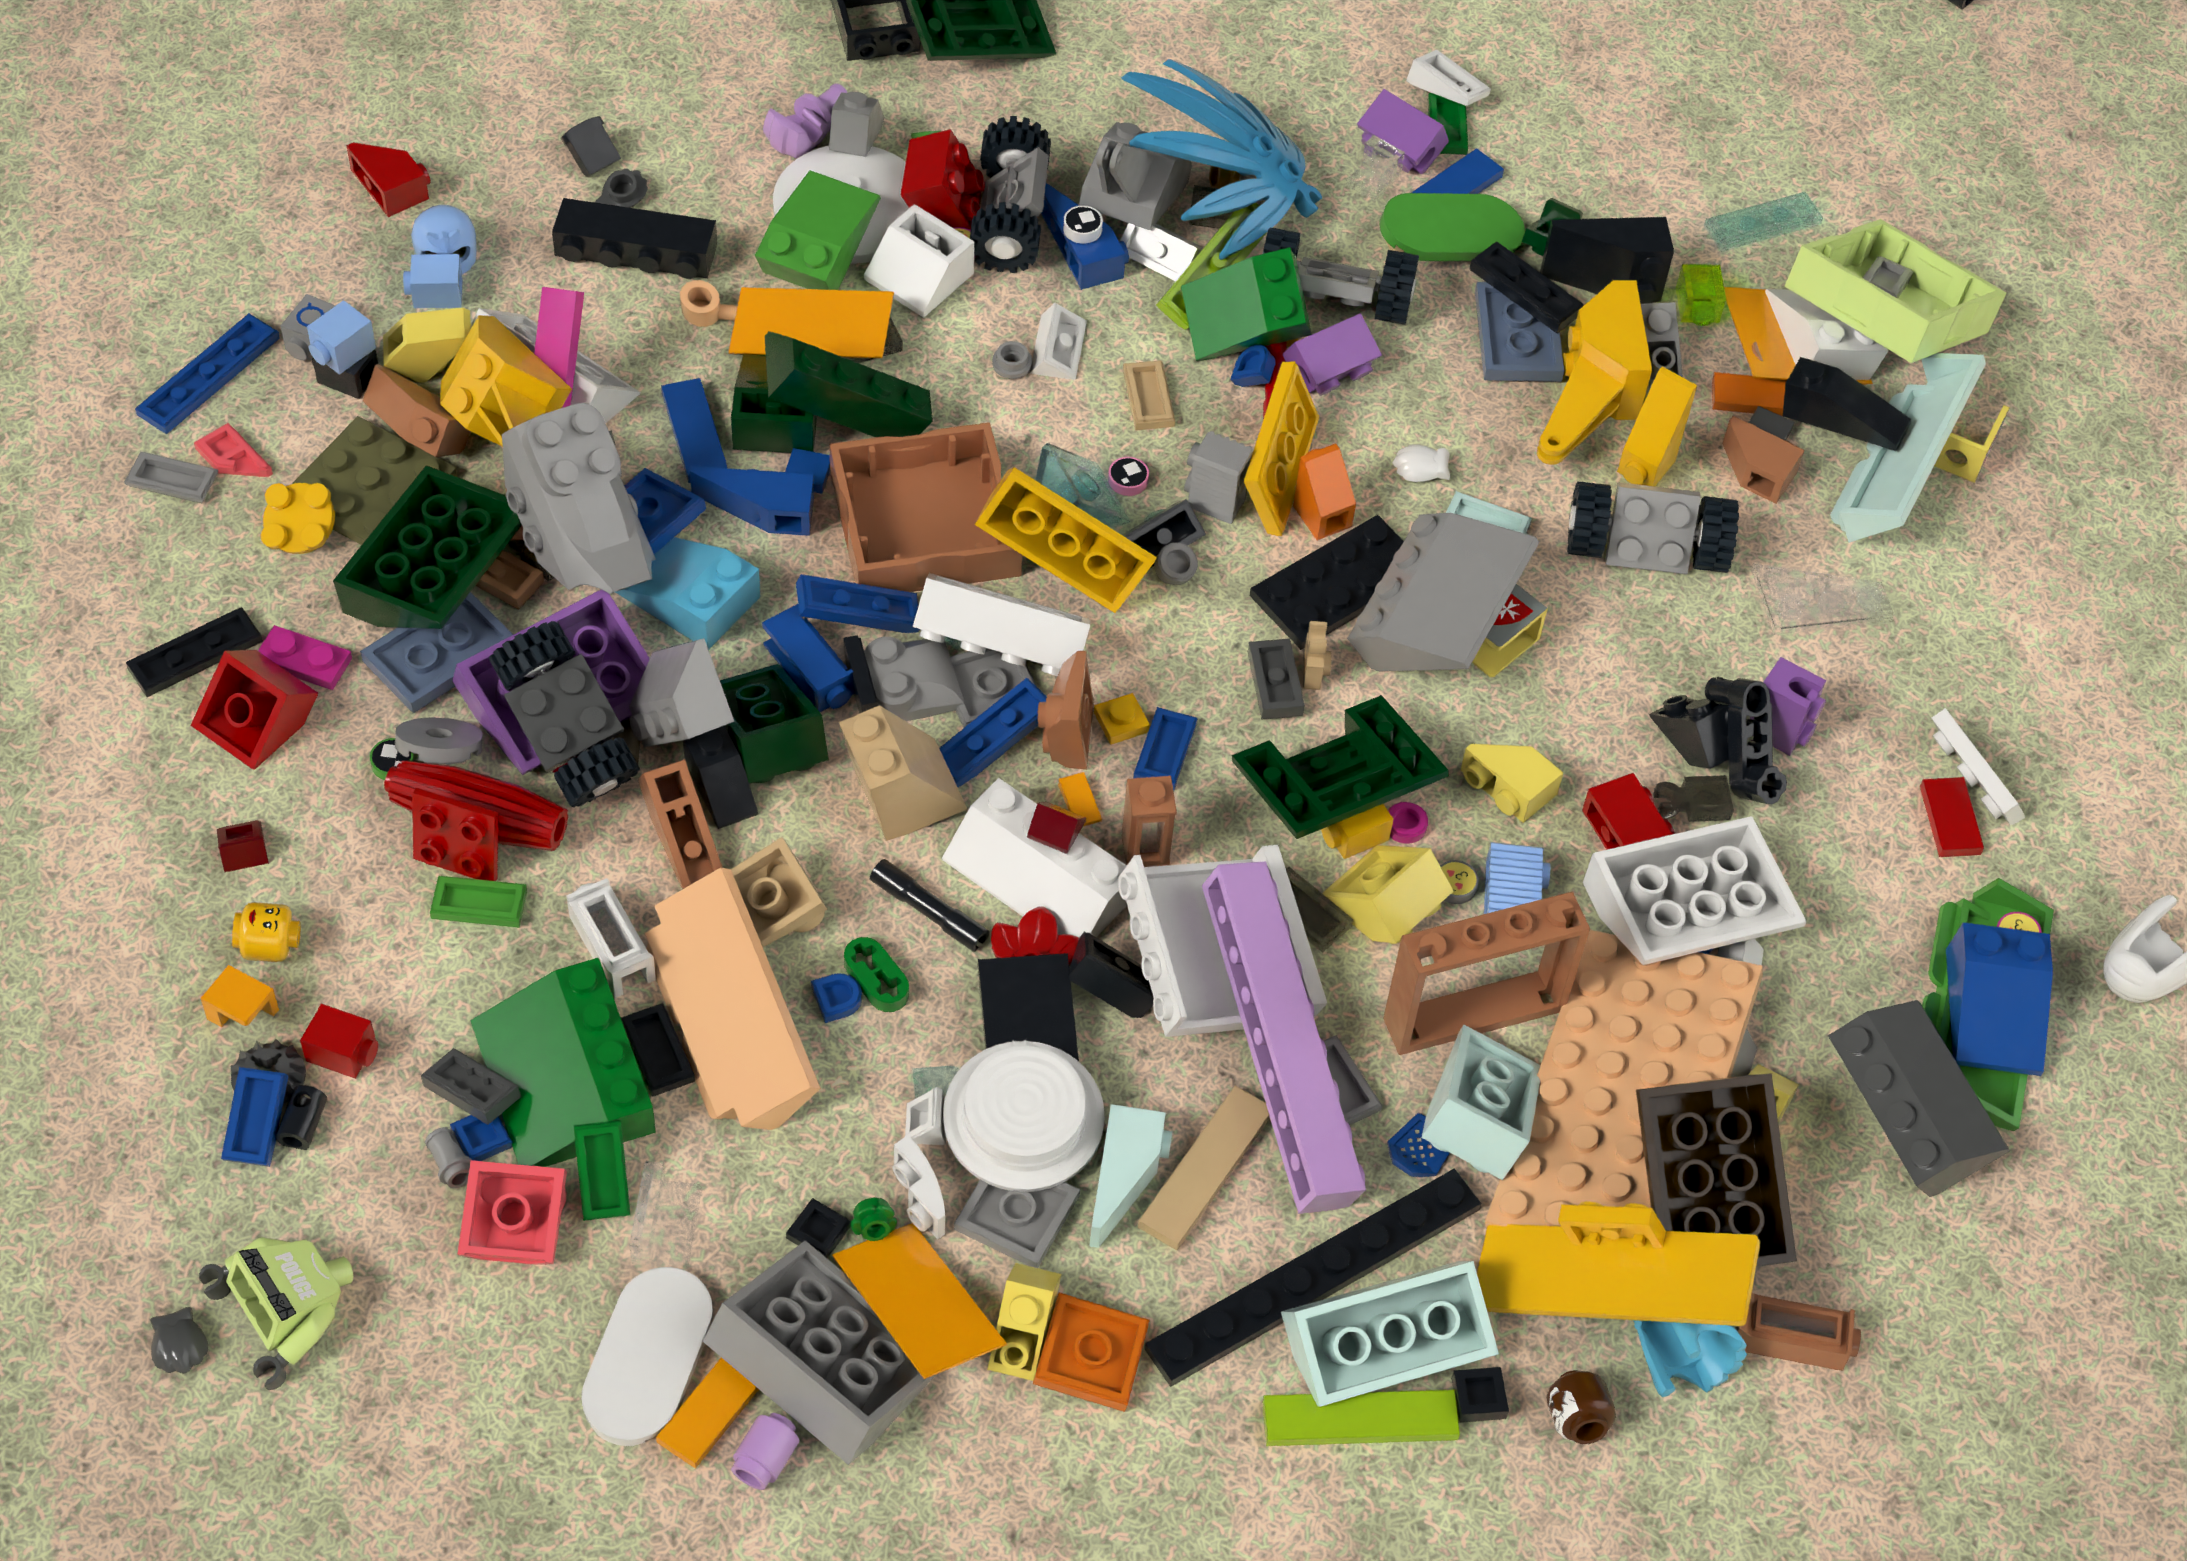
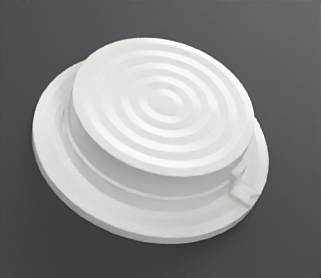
M1012 1040V1042L995 1045L968 1060L951 1081L943 1107L945 1135L958 1161L971 1174L985 1183L1000 1189L1016 1192H1033L1049 1189L1077 1175L1089 1163L1097 1151L1102 1138L1105 1120L1100 1090L1086 1068L1071 1055L1058 1048L1026 1040Z

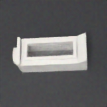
M608 878L597 883L582 885L575 892L566 895L569 917L592 958L599 957L610 990L615 998L623 995L622 977L640 970L647 983L656 980L654 957L644 946L612 890Z

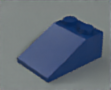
M1963 922L1946 948L1952 1054L1955 1061L1960 1066L2041 1076L2045 1065L2053 979L2050 934Z

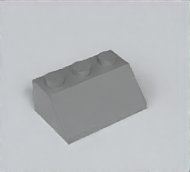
M704 638L652 652L629 706L632 714L630 717L632 732L639 741H642L644 747L686 740L734 722Z

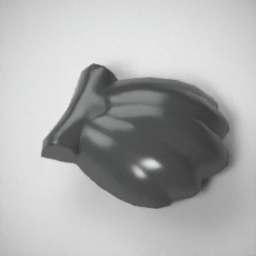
M629 169L614 171L607 178L602 195L595 203L631 208L644 198L648 190L647 180L641 176L639 170L630 171Z
M185 1307L177 1312L155 1316L150 1319L155 1332L151 1345V1356L157 1368L163 1369L166 1373L177 1371L186 1374L193 1365H199L202 1362L203 1357L208 1352V1341L201 1328L193 1321L192 1307Z

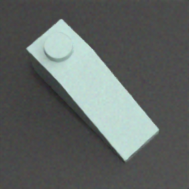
M1111 1104L1092 1220L1090 1247L1099 1248L1154 1178L1158 1171L1159 1158L1169 1159L1173 1131L1164 1130L1166 1112Z

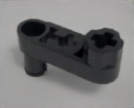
M1716 677L1711 678L1705 686V697L1710 699L1712 703L1729 705L1728 753L1731 791L1737 797L1764 804L1778 802L1780 796L1786 791L1787 780L1778 767L1773 766L1772 704L1770 703L1768 687L1761 681L1738 678L1734 681L1722 677H1717V679ZM1746 716L1754 717V719H1746ZM1753 736V740L1747 743V739Z

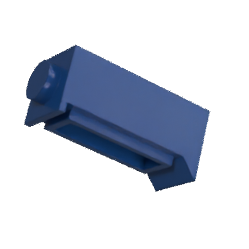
M799 604L762 622L763 629L771 637V639L763 642V645L819 712L829 707L832 709L840 708L849 701L851 696L854 695V671L852 669L848 670L806 617L803 619L800 616Z

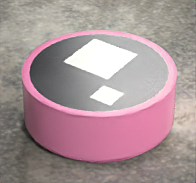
M1122 457L1110 465L1108 483L1116 493L1124 496H1134L1146 489L1149 480V469L1143 461L1134 457Z

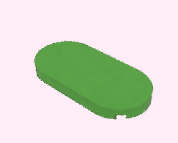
M1404 193L1388 201L1379 220L1380 231L1386 242L1394 249L1397 245L1400 249L1404 250V253L1419 255V261H1471L1496 241L1512 253H1515L1519 249L1525 233L1524 223L1516 210L1503 200L1486 194Z

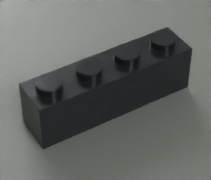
M567 198L562 200L552 230L555 256L563 257L567 261L577 262L585 260L598 262L611 268L617 266L639 268L646 273H655L657 271L673 273L686 279L695 277L708 279L717 248L716 220Z

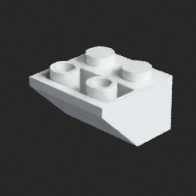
M914 204L889 225L864 273V280L881 291H893V299L924 318L974 274L975 242Z

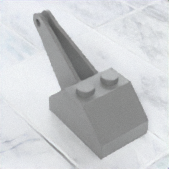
M1116 122L1102 138L1084 181L1079 206H1090L1101 214L1151 230L1185 189L1189 182L1192 163L1189 160L1130 146L1129 141L1135 136L1148 132L1140 130L1137 125L1132 123Z

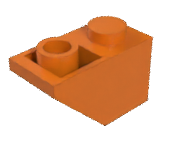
M1336 443L1322 449H1313L1300 457L1293 507L1316 540L1348 529L1353 525L1356 501L1341 450Z

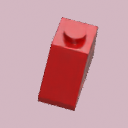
M354 142L346 145L351 171L388 217L429 199L427 185L431 183L428 171L421 162L416 163L407 151Z

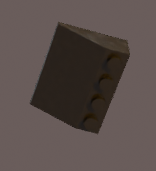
M1772 1073L1637 1089L1636 1096L1651 1208H1653L1665 1230L1753 1234L1760 1240L1756 1267L1797 1261Z

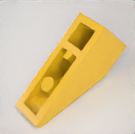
M1663 366L1653 381L1621 455L1617 472L1622 474L1631 484L1656 486L1675 463L1697 389L1696 384Z

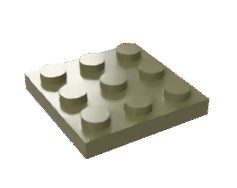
M357 416L292 484L320 483L327 487L331 493V501L335 510L333 530L362 545L426 465L453 476H457V469L453 465L434 457L415 445Z

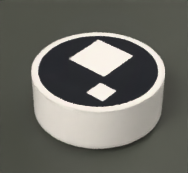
M1090 206L1073 207L1064 216V234L1068 239L1076 243L1086 244L1094 242L1102 233V215Z

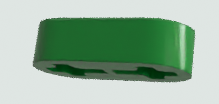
M859 937L848 943L844 950V968L848 975L858 981L862 993L876 1009L883 1012H895L902 1009L909 999V981L882 945L869 937ZM862 953L865 957L872 955L873 970L864 961L856 963V954ZM882 979L889 988L897 986V995L892 997L888 992L881 995V982L879 980Z

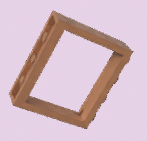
M1573 891L1402 935L1383 1017L1398 1054L1403 1055L1456 1041L1463 1025L1482 1034L1559 1013L1561 1007L1568 1002L1590 931V927ZM1545 945L1540 965L1536 972L1420 1002L1426 976ZM1432 956L1434 963L1422 966L1421 959ZM1546 993L1551 995L1553 1002L1543 1004L1540 995ZM1414 1031L1416 1039L1411 1040L1412 1033Z

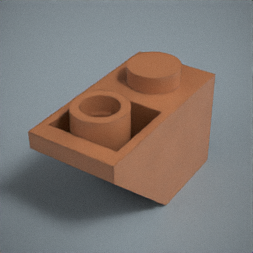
M1732 416L1729 420L1722 443L1740 487L1777 504L1797 474L1805 451L1789 441L1770 434L1735 416Z

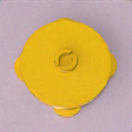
M276 483L268 487L265 492L267 506L263 515L264 528L261 532L263 544L270 549H280L292 554H305L322 547L329 538L335 523V510L329 489L320 483H294L287 486Z

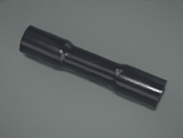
M882 859L872 870L870 881L899 901L906 902L938 924L945 933L972 952L979 948L976 945L978 941L983 944L989 936L988 929L962 911L950 907L888 860Z

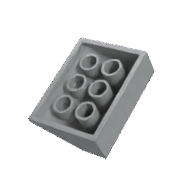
M1451 512L1419 515L1413 522L1411 530L1400 549L1395 553L1393 561L1382 580L1376 585L1375 592L1363 612L1358 616L1357 622L1347 639L1369 667L1376 671L1469 669L1537 548L1539 541L1535 536Z
M807 1241L802 1242L724 1301L703 1339L707 1346L848 1465L882 1435L936 1376L923 1379L847 1275Z

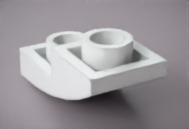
M908 1134L894 1144V1165L892 1169L899 1182L908 1189L909 1208L907 1213L910 1220L920 1231L924 1232L928 1229L938 1240L945 1235V1208L941 1189L928 1160Z

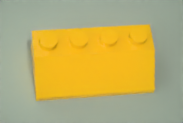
M1015 467L1005 473L989 496L975 523L983 531L1114 613L1118 611L1157 558Z

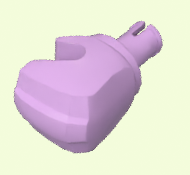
M835 83L819 97L805 93L797 98L794 103L795 114L787 117L771 108L766 115L763 126V133L770 141V145L783 155H789L794 158H799L812 151L830 131L832 108L841 92L848 93L846 89L840 84Z

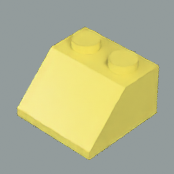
M1376 845L1319 897L1372 941L1396 944L1400 943L1402 935L1412 933V928L1422 919L1436 913L1442 906L1441 902L1454 891L1431 848Z

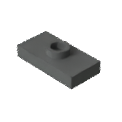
M455 1048L421 1075L425 1088L487 1125L521 1097L518 1085Z

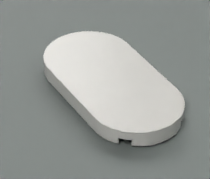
M673 1267L654 1268L633 1278L621 1292L582 1388L581 1399L586 1420L602 1439L621 1446H635L645 1443V1440L652 1439L658 1435L679 1410L705 1345L703 1339L713 1321L711 1296L702 1281L693 1274Z

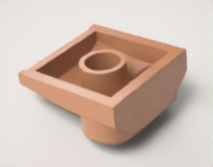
M1077 651L1062 664L1052 693L1047 694L1046 702H1039L1038 726L1039 728H1044L1042 739L1043 752L1050 753L1051 761L1058 762L1065 768L1087 770L1094 709V698L1086 651Z

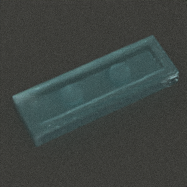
M1806 192L1708 218L1705 220L1704 227L1720 251L1724 252L1820 225L1823 217Z

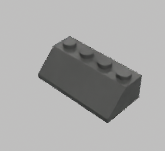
M1918 1000L1867 1011L1828 1035L1915 1185L1929 1197L1940 1194L2010 1152L2004 1139Z

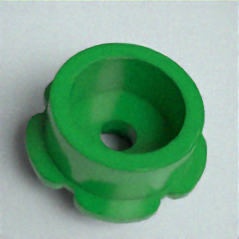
M873 1197L862 1200L853 1210L854 1219L851 1221V1229L854 1234H861L864 1239L870 1241L881 1240L892 1232L897 1225V1218L894 1217L895 1211L882 1198Z

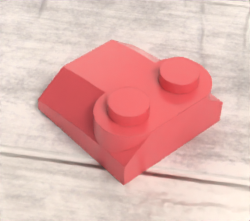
M471 1160L457 1254L462 1257L478 1260L533 1265L554 1264L561 1214L567 1199L565 1188L567 1171L562 1168Z

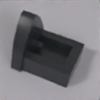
M600 116L577 124L561 137L562 142L568 147L577 165L586 177L621 159L602 126L604 122Z

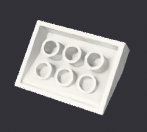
M1752 816L1595 852L1592 854L1583 880V884L1599 918L1642 965L1804 927L1807 922Z

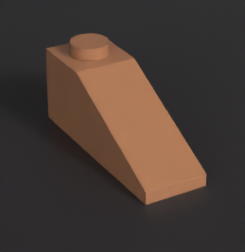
M380 364L374 366L363 402L401 438L434 457L460 454L465 449L471 431L465 429L440 405L439 396Z
M685 759L643 773L639 777L638 783L650 818L680 886L684 889L722 867Z

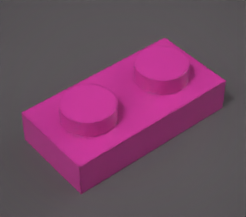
M275 625L258 650L296 678L330 690L334 689L352 660L351 651Z

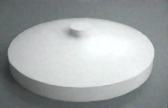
M829 146L810 151L793 161L778 178L773 193L774 217L809 170L878 194L881 199L851 264L871 262L889 225L909 209L900 195L906 161L891 152L873 146L866 157L829 150Z

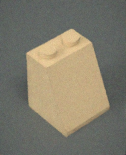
M880 705L839 722L855 773L886 841L910 834L967 810L966 804L935 738Z

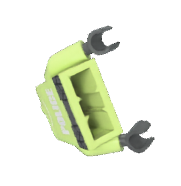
M264 1237L254 1240L225 1259V1266L222 1268L216 1264H208L199 1273V1280L203 1284L218 1279L204 1291L209 1299H223L232 1291L268 1351L277 1348L279 1353L275 1357L263 1356L257 1359L253 1367V1373L257 1378L265 1370L276 1368L275 1374L264 1385L267 1390L281 1387L286 1379L284 1367L288 1363L295 1365L317 1343L335 1318L334 1310L341 1294L340 1287L351 1284L354 1277L352 1266L344 1256L324 1262L310 1241L289 1242Z

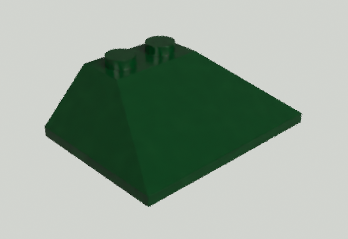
M906 0L928 61L1045 58L1056 55V50L1037 0Z
M1382 695L1345 709L1344 736L1285 759L1270 740L1232 755V762L1296 839L1449 777V770Z

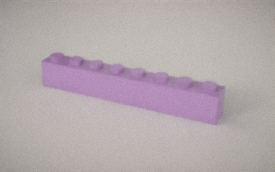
M1266 861L1219 864L1203 883L1202 888L1298 1214L1349 1207L1366 1191L1365 1173L1357 1161L1352 1145V1130L1344 1119L1339 1102V1088L1336 1081L1332 1079L1326 1060V1045L1319 1037L1314 1020V1006L1311 999L1307 997L1302 981L1301 963L1294 955L1289 938V924L1282 915L1277 899V884L1270 876Z

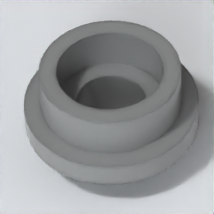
M1009 341L1001 344L995 351L992 358V366L1000 376L1016 379L1025 376L1030 371L1032 357L1023 344Z

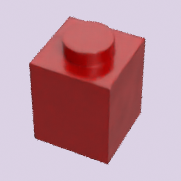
M322 1003L300 1039L306 1062L355 1079L362 1066L369 1067L373 1063L378 1051V1041H376L371 1020Z

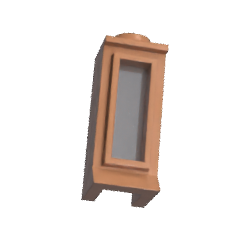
M1171 776L1127 779L1121 835L1126 865H1128L1134 855H1141L1144 867L1170 865L1175 815H1177Z
M1751 1293L1746 1324L1736 1327V1330L1747 1345L1744 1349L1747 1353L1843 1371L1849 1357H1857L1861 1341V1330L1854 1328L1855 1310L1853 1309L1845 1312Z

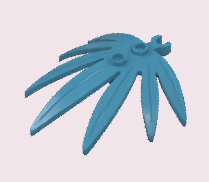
M1168 59L1163 65L1190 78L1219 101L1189 86L1158 76L1127 72L1121 77L1122 80L1161 99L1227 140L1194 132L1158 131L1138 134L1129 141L1130 146L1236 171L1243 176H1256V179L1237 181L1214 191L1185 211L1181 216L1182 221L1208 218L1230 213L1250 206L1262 199L1265 200L1236 229L1219 254L1220 260L1244 249L1267 233L1270 227L1273 228L1284 217L1293 202L1298 212L1306 218L1318 210L1315 203L1322 199L1321 193L1315 187L1307 185L1302 180L1305 172L1303 153L1280 128L1275 126L1262 111L1245 97L1236 92L1233 94L1212 78L1172 59Z

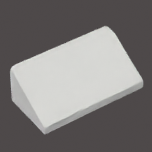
M1056 303L1048 308L1041 315L1030 374L1075 380L1087 320Z

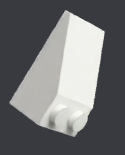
M1765 290L1795 365L1800 357L1837 367L1855 380L1871 379L1886 356L1887 348L1791 290Z

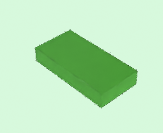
M438 876L430 917L437 920L520 928L527 895V884Z

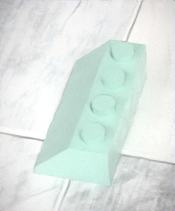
M1474 1261L1453 1262L1281 1312L1292 1355L1319 1407L1499 1354Z

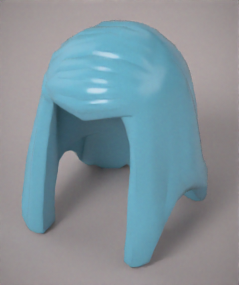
M1633 1320L1654 1386L1661 1397L1669 1396L1675 1391V1387L1670 1380L1673 1377L1684 1379L1697 1385L1705 1392L1713 1390V1386H1720L1726 1382L1728 1374L1737 1372L1743 1365L1742 1360L1747 1356L1744 1350L1747 1345L1734 1326Z

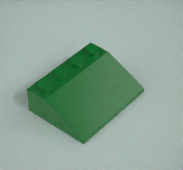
M599 957L554 970L470 1020L485 1066L519 1087L521 1097L501 1113L509 1138L512 1141L518 1165L547 1167L576 1158L574 1125L621 1120L623 1143L656 1133L653 1106Z

